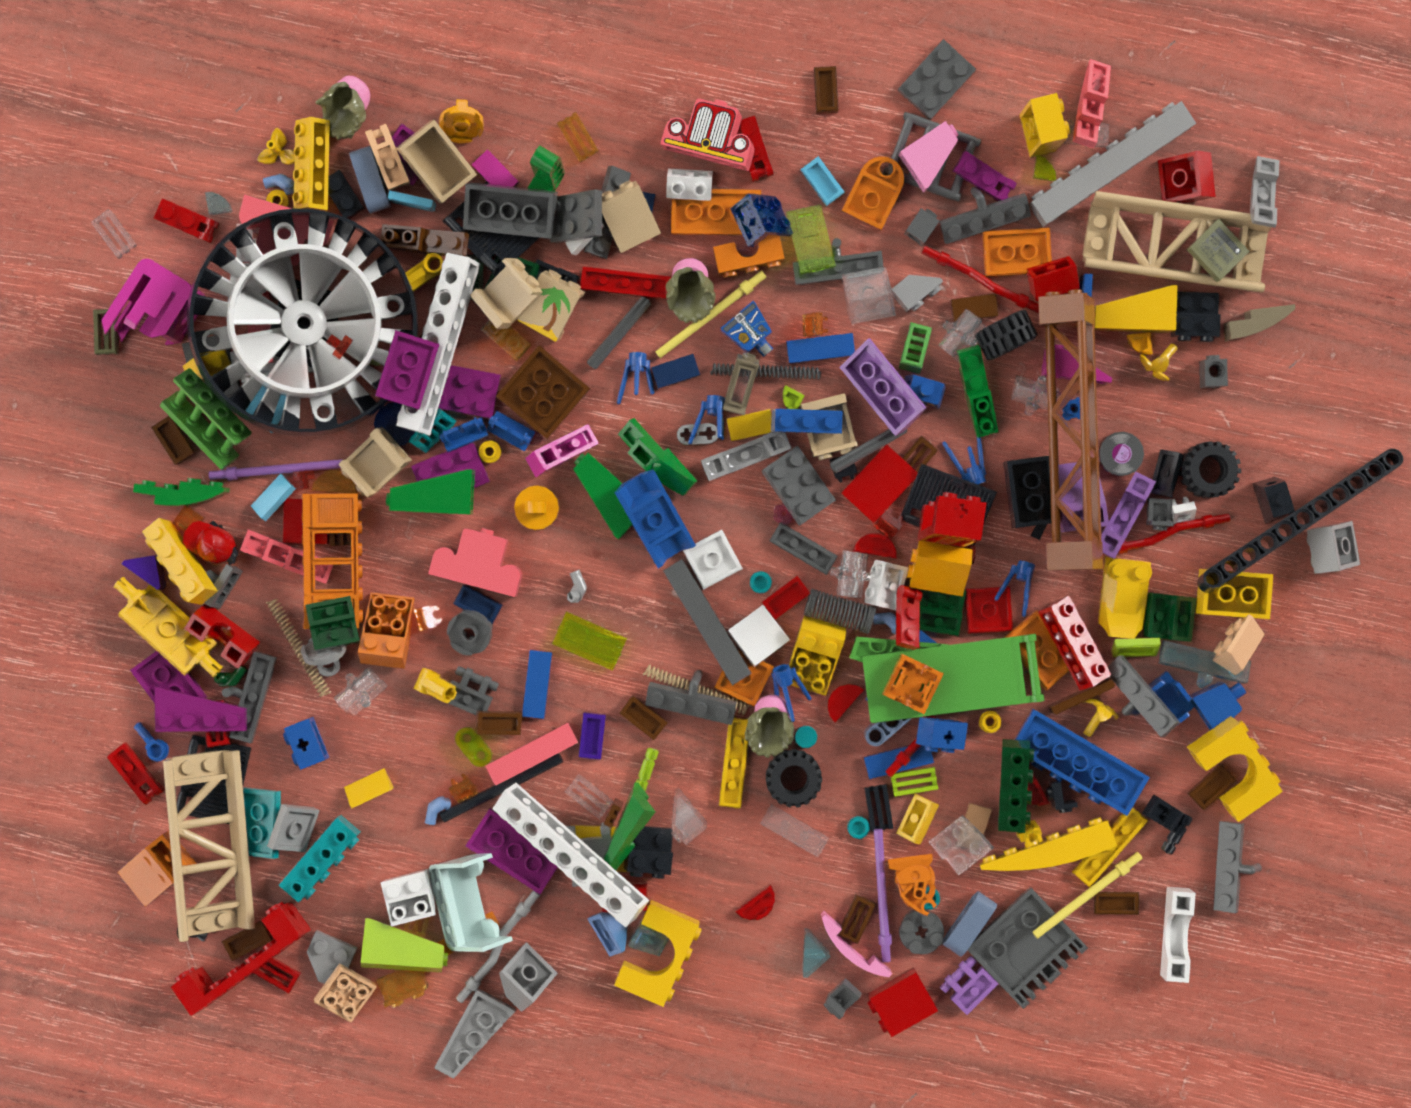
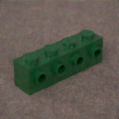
M1003 739L998 831L1025 833L1026 825H1030L1031 812L1026 811L1027 804H1031L1032 791H1028V783L1033 782V770H1029V762H1034V749H1030V741Z

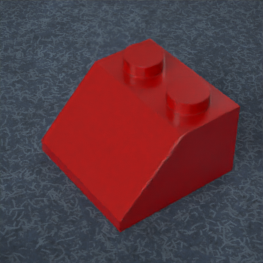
M1193 151L1158 160L1162 201L1187 203L1216 197L1211 152Z

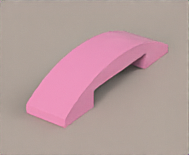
M825 911L821 913L830 939L846 958L870 973L884 977L892 975L890 968L874 954L867 961L837 934L842 930L840 924Z

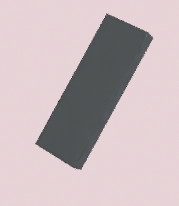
M781 522L769 540L825 575L828 574L838 557Z

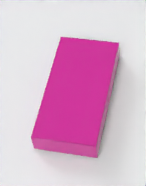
M488 149L472 164L490 185L515 187L519 184L517 179Z

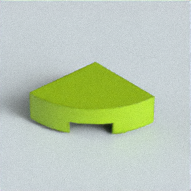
M785 385L782 397L786 409H798L805 395Z

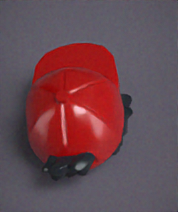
M196 521L191 523L185 530L183 544L192 553L214 564L228 562L231 565L235 563L239 553L236 549L235 540L221 524L218 525L215 521L210 523Z

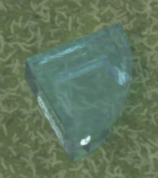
M205 192L209 215L233 212L231 205L224 197L214 192Z

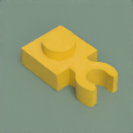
M1035 820L1030 821V825H1026L1025 833L1015 832L1021 843L1025 842L1028 847L1031 846L1032 841H1043L1041 829Z

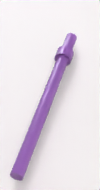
M343 459L238 469L236 466L227 467L226 470L209 471V479L227 478L229 481L238 480V477L341 468L339 463Z
M874 829L880 922L878 942L881 945L882 962H890L892 935L889 933L883 829Z

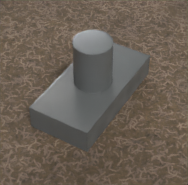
M229 564L225 565L220 575H217L212 570L207 571L206 574L218 592L204 603L210 607L221 609L243 571Z

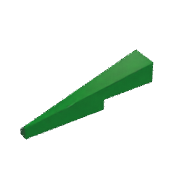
M637 782L632 787L603 857V860L614 870L618 869L635 847L633 840L656 812L647 801L649 796Z

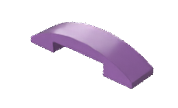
M1135 472L1109 521V526H1106L1101 535L1104 555L1115 559L1156 481Z

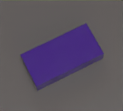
M583 713L579 757L601 760L606 720L605 714Z

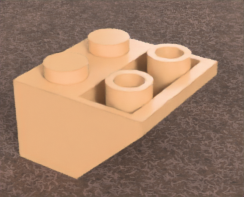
M1250 614L1243 619L1238 618L1235 624L1231 623L1225 632L1227 635L1226 639L1220 641L1214 650L1216 655L1213 661L1234 675L1243 671L1265 635Z

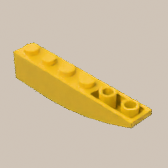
M1101 817L1089 820V825L1080 827V825H1075L1067 828V833L1059 835L1058 832L1045 836L1047 840L1042 842L1032 841L1029 847L1025 843L1024 848L1019 850L1016 847L1004 850V855L995 857V854L982 858L983 862L979 863L981 870L996 871L1047 868L1089 857L1117 847L1108 820H1102Z

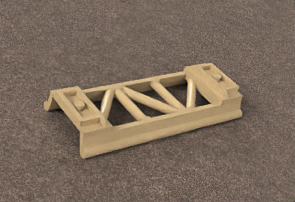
M1096 191L1088 213L1082 262H1085L1084 267L1263 293L1265 284L1261 282L1267 235L1272 227L1253 224L1250 213ZM1120 210L1153 215L1154 220L1148 260L1119 215ZM1163 217L1190 220L1191 222L1157 259ZM1217 219H1220L1225 226L1240 228L1238 240L1249 250L1233 267V278L1223 277L1219 282H1216L1210 274L1200 273L1201 265L1194 257L1190 271L1162 267L1196 229L1197 240L1207 230V227L1209 228ZM1117 229L1139 264L1112 260Z
M210 751L166 758L163 761L179 942L188 941L189 936L236 927L254 929L255 920L240 751ZM225 779L228 813L185 820L217 784ZM207 782L178 813L175 786ZM229 823L232 851L187 829ZM180 837L227 859L187 866L182 865ZM229 868L194 907L186 908L183 875ZM234 877L236 900L209 904Z

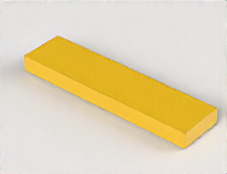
M734 717L732 725L728 724L719 806L741 808L748 741L745 740L748 719Z
M1133 807L1128 816L1122 813L1110 827L1117 847L1083 858L1072 873L1088 887H1091L1148 820Z

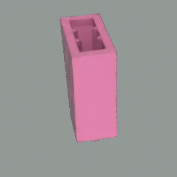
M946 121L900 151L899 154L900 159L923 193L928 190L958 141L956 129L953 125H948Z

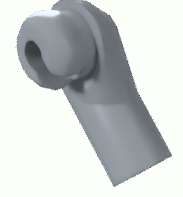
M580 570L570 573L574 585L567 594V599L571 603L581 601L587 590Z

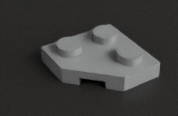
M317 930L309 945L307 954L318 981L325 984L339 963L349 968L358 947Z

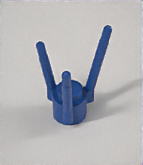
M631 352L629 353V359L625 360V370L618 393L617 404H621L630 368L631 372H634V395L639 393V373L644 372V368L650 394H654L650 360H647L646 353Z
M708 395L707 401H701V409L688 444H692L705 410L708 411V415L717 416V436L721 440L724 439V397Z
M981 437L977 438L979 465H976L972 448L970 446L967 447L971 467L966 468L967 473H965L945 441L942 442L962 479L975 484H981L986 481L985 475L987 473L984 467Z
M1021 560L1018 561L1017 566L1012 565L1010 573L994 600H999L1015 574L1017 580L1026 582L1022 616L1025 617L1028 608L1031 579L1036 565Z
M783 664L775 667L771 673L774 695L779 696V686L782 687L790 720L794 722L795 718L787 689L792 684L793 678L809 701L812 698L799 679L795 668L790 669L788 664Z

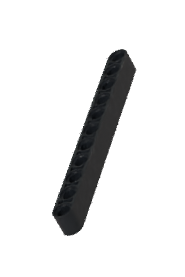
M1392 448L1386 450L1206 570L1198 578L1197 584L1199 589L1205 593L1215 591L1397 469L1403 463L1402 453ZM1386 457L1392 460L1393 465L1386 461ZM1368 469L1374 471L1375 477L1369 474ZM1350 481H1354L1357 484L1358 489L1352 487ZM1333 493L1339 495L1340 501L1333 497ZM1315 504L1322 508V513L1315 509ZM1297 516L1303 518L1304 525L1297 521ZM1279 528L1286 531V537L1279 533ZM1261 540H1264L1268 543V549L1264 548L1261 545ZM1243 552L1250 555L1251 561L1244 559ZM1224 565H1230L1233 569V573L1227 572L1224 568ZM1206 576L1212 577L1215 584L1210 585L1206 580Z

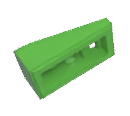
M910 323L899 369L920 374L932 331L931 327ZM912 333L923 334L925 338L914 336ZM910 341L921 343L923 346L911 344ZM908 350L915 351V352H919V353H921V354H920V355H916V354L908 353Z

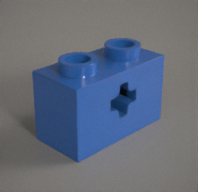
M314 717L284 728V740L287 745L291 746L293 751L291 754L292 760L296 766H299L300 770L330 758ZM308 741L309 745L302 747L301 743Z
M920 717L916 744L925 746L924 750L938 752V748H941L943 752L955 753V749L964 750L968 723L950 719Z

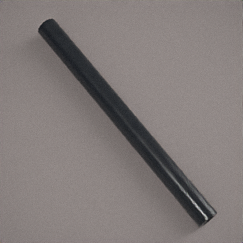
M560 753L514 777L450 807L448 810L441 812L440 816L445 823L501 795L504 790L517 783L520 785L560 765L564 761Z

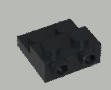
M1177 292L1176 331L1171 332V337H1178L1177 341H1191V338H1200V342H1214L1215 338L1220 337L1221 314H1218L1219 293Z
M644 826L633 840L635 847L624 861V869L630 872V876L643 877V873H651L653 878L664 879L665 875H671L673 828Z

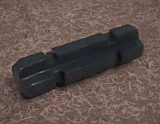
M1185 813L1183 814L1174 831H1170L1167 836V842L1163 843L1161 849L1170 855L1176 850L1175 846L1183 838L1187 831L1186 827L1192 822V817Z

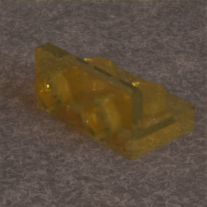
M396 970L376 980L385 1000L383 1002L384 1007L391 1005L392 1008L402 1005L404 1000L412 997L413 1000L425 994L424 991L429 986L423 971Z

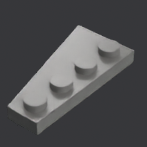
M478 988L434 1068L454 1079L473 1056L503 1026L508 1018L514 1014L516 1009Z

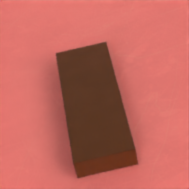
M1107 677L1093 687L1077 691L1047 706L1050 713L1057 715L1115 688V684L1111 678Z

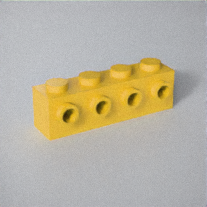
M307 117L295 121V148L293 151L295 157L293 172L294 193L292 196L294 208L328 210L330 120Z
M158 518L142 531L146 537V544L156 552L158 562L167 569L169 579L178 586L181 591L180 596L184 601L202 605L218 592L195 555L185 548L183 537L172 521Z

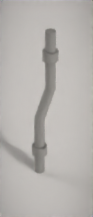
M533 890L524 902L519 903L515 908L516 912L500 929L499 936H507L519 920L527 916L531 911L530 907L540 897L539 893ZM503 945L493 948L489 959L474 976H471L466 981V986L456 997L460 1003H463L472 991H476L479 988L482 979L497 963Z

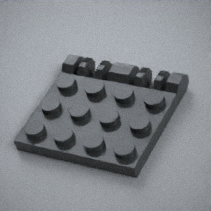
M1031 887L1024 891L976 937L968 949L975 959L1023 1009L1030 1002L1020 992L1021 989L1032 1000L1036 998L1035 993L1026 986L1027 983L1033 980L1039 989L1044 990L1046 988L1036 976L1038 973L1050 984L1062 974L1051 962L1053 959L1065 970L1069 967L1068 963L1058 955L1065 949L1068 955L1076 960L1079 956L1068 946L1070 943L1081 954L1088 949L1063 921L1059 922L1038 939L1033 935L1032 931L1056 913Z

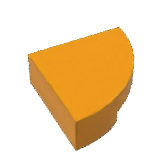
M1150 332L1126 335L1130 346L1136 352L1144 355L1153 354Z

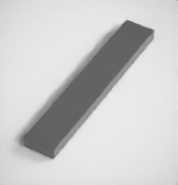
M681 559L663 570L730 683L734 685L752 674L684 560Z

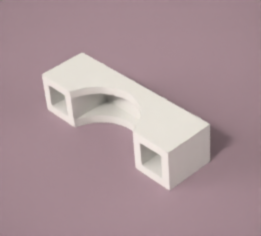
M1167 887L1160 975L1170 982L1189 983L1191 960L1188 953V928L1190 920L1194 916L1196 894L1189 888Z

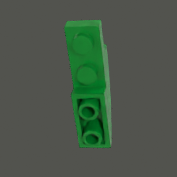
M975 345L957 350L960 376L976 437L979 438L998 433L999 430L991 391L988 388L981 347Z
M635 418L630 419L618 433L622 440L630 447L627 453L645 471L654 470L660 482L669 489L684 496L697 482L669 448L663 450Z
M188 478L187 482L180 481L179 490L178 485L164 483V487H158L156 482L142 480V484L134 483L133 488L135 493L155 495L154 504L165 506H187L205 503L220 498L229 493L230 488L223 487L221 482L210 481L209 485L201 484V479Z

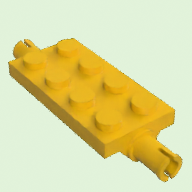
M125 577L120 578V582L117 581L113 587L128 599V604L119 612L118 616L184 676L196 665H201L213 678L217 675L216 673H220L223 666L209 655L210 651L217 646V642L213 638H207L201 642L184 628L190 618L160 590L155 589L151 585L144 590H137Z

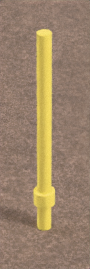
M761 270L748 281L744 280L739 284L740 287L715 305L706 318H703V320L698 319L697 323L690 324L656 350V354L659 358H662L744 294L748 295L751 293L756 285L767 278Z
M1136 852L1127 860L1116 864L1114 870L1032 931L1033 935L1037 939L1118 877L1129 873L1130 868L1143 859L1140 853Z

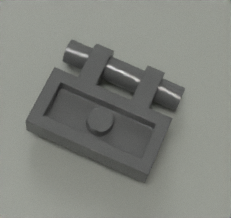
M458 666L455 674L461 676L462 680L460 683L451 680V684L456 686L457 694L448 704L476 715L477 711H488L493 697L485 693L488 688L497 691L499 683L493 681L487 675L483 677L474 673L473 669L468 667L465 669ZM473 681L481 685L479 691L468 687V682Z

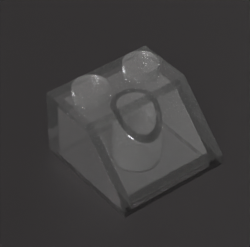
M886 267L841 275L848 318L851 324L896 316L893 293Z
M678 787L674 794L671 834L679 843L683 841L687 845L707 828V821Z

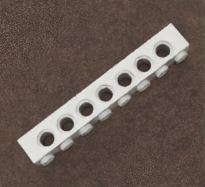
M447 253L442 263V271L435 287V295L429 307V315L423 328L422 339L434 343L438 341L437 344L440 345L420 409L416 412L415 408L402 405L398 413L396 426L429 436L431 434L470 301V294L473 291L480 263L469 257Z
M517 783L504 790L493 807V810L502 819L514 827L519 834L524 836L550 862L560 868L567 877L571 878L585 893H588L623 926L627 927L639 916L649 902L642 893Z

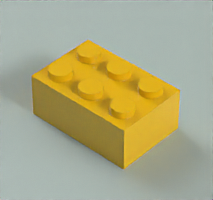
M1057 93L1030 99L1019 114L1030 158L1056 152L1070 134L1068 122L1064 121L1062 115L1064 104L1062 99L1058 98Z
M1199 569V577L1208 569ZM1242 572L1211 593H1205L1198 587L1196 613L1232 617H1246L1250 614L1253 618L1270 619L1273 574ZM1206 576L1207 582L1210 585H1214V579Z

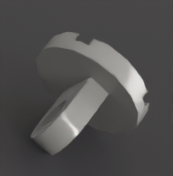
M312 638L308 640L309 643L306 646L303 644L301 655L305 663L317 666L319 673L323 676H333L339 672V659L346 652L347 646L314 652ZM334 663L330 668L323 667V665Z

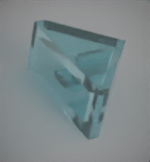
M640 920L629 939L628 946L660 956L669 938L656 930L642 925V920Z
M804 928L803 978H808L831 955L811 930Z

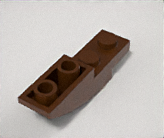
M383 224L380 240L390 249L424 254L436 253L441 256H446L447 253L466 256L469 234L465 232Z

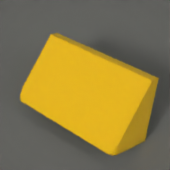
M768 409L727 418L731 441L771 433V410Z
M385 768L344 787L351 809L394 788Z
M915 793L896 834L915 844H921L939 804Z

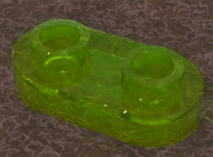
M463 727L456 733V745L473 765L484 767L491 761L492 751L480 735L475 733L473 728ZM464 734H469L471 736V740L469 742H466L463 739ZM479 751H483L485 753L484 759H480L477 754Z

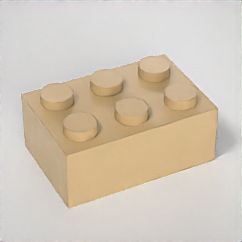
M430 120L396 148L438 203H443L477 175L435 120Z

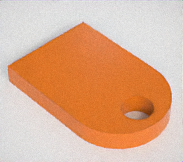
M884 156L869 160L862 167L842 211L882 230L904 184V174L900 165L895 160ZM886 162L893 166V172L888 176L880 172V166Z

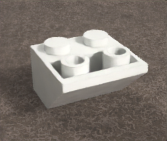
M429 869L389 878L381 882L391 926L435 915L434 892Z

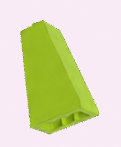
M365 918L361 967L442 973V966H447L448 953H444L443 945L376 920Z

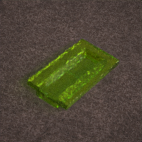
M821 204L787 211V220L800 273L806 274L836 267Z
M566 611L560 626H558V631L552 644L613 671L619 656H621L627 638Z

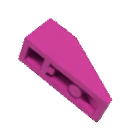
M1055 345L1056 378L1071 380L1079 367V363L1068 350H1064L1063 345ZM1044 349L1041 376L1047 377L1046 349ZM1096 368V383H1112L1110 376Z
M587 424L533 451L525 459L535 477H538L599 443Z

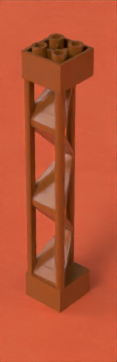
M1069 290L1068 294L1059 295V292H1047L1046 296L1039 297V324L1045 327L1052 526V543H1046L1047 570L1103 569L1094 330L1095 302L1094 298L1087 295V293H1082V290ZM1077 327L1078 349L1058 329ZM1055 336L1079 363L1077 371L1058 401L1056 395ZM1078 391L1080 394L1081 435L1059 414ZM1057 422L1081 450V457L1060 488ZM1081 477L1084 522L1062 501L1063 497ZM1060 510L1081 534L1084 541L1061 542Z

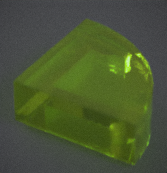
M1037 155L1033 179L1056 181V171L1046 158Z

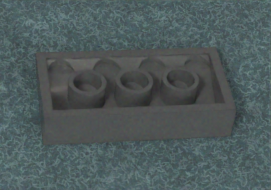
M467 183L465 184L463 229L551 239L555 221L557 192Z

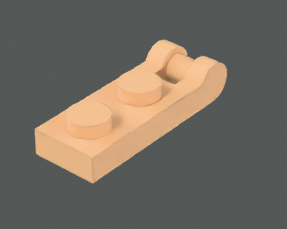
M387 124L381 125L379 129L374 131L372 129L365 131L388 190H393L410 183ZM385 138L386 142L377 144L376 139Z

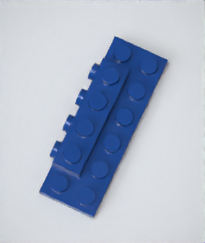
M1033 708L1014 739L1030 741V749H1034V762H1031V765L1041 771L1045 767L1051 771V777L1060 782L1063 779L1070 782L1069 787L1078 793L1084 790L1090 794L1088 797L1090 800L1099 805L1101 802H1104L1128 816L1150 778Z

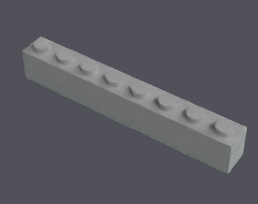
M1181 101L1176 105L1173 102L1162 109L1163 114L1157 118L1155 115H1152L1143 122L1144 127L1139 130L1136 127L1131 129L1124 135L1126 139L1120 143L1118 140H1115L1105 147L1107 149L1105 153L1100 155L1097 152L1087 159L1089 163L1083 168L1080 165L1076 166L1068 172L1070 174L1068 178L1063 180L1060 177L1050 184V190L1045 193L1041 190L1031 197L1033 201L1029 204V207L1042 227H1045L1191 129L1196 122Z

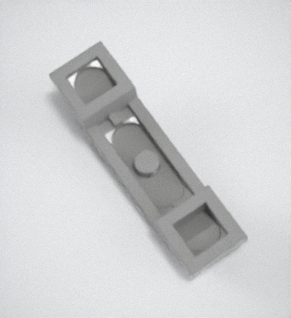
M1260 156L1256 158L1250 196V217L1253 224L1274 228L1277 225L1275 193L1276 181L1279 177V160Z
M772 432L701 460V464L708 481H711L792 448L785 432Z

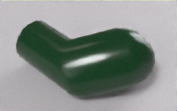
M242 665L233 672L216 673L214 681L221 687L236 686L248 669Z

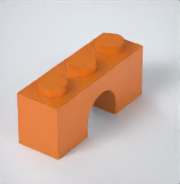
M779 232L757 237L758 251L751 257L741 256L736 249L735 242L714 246L713 252L718 275H724V278H731L737 276V272L744 270L746 273H753L759 271L758 267L767 266L768 269L781 266L780 262H784L785 258Z

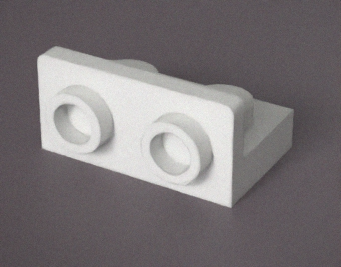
M668 168L666 197L710 201L713 171Z
M875 560L870 570L869 585L865 591V603L896 610L897 589L900 585H904L908 567Z

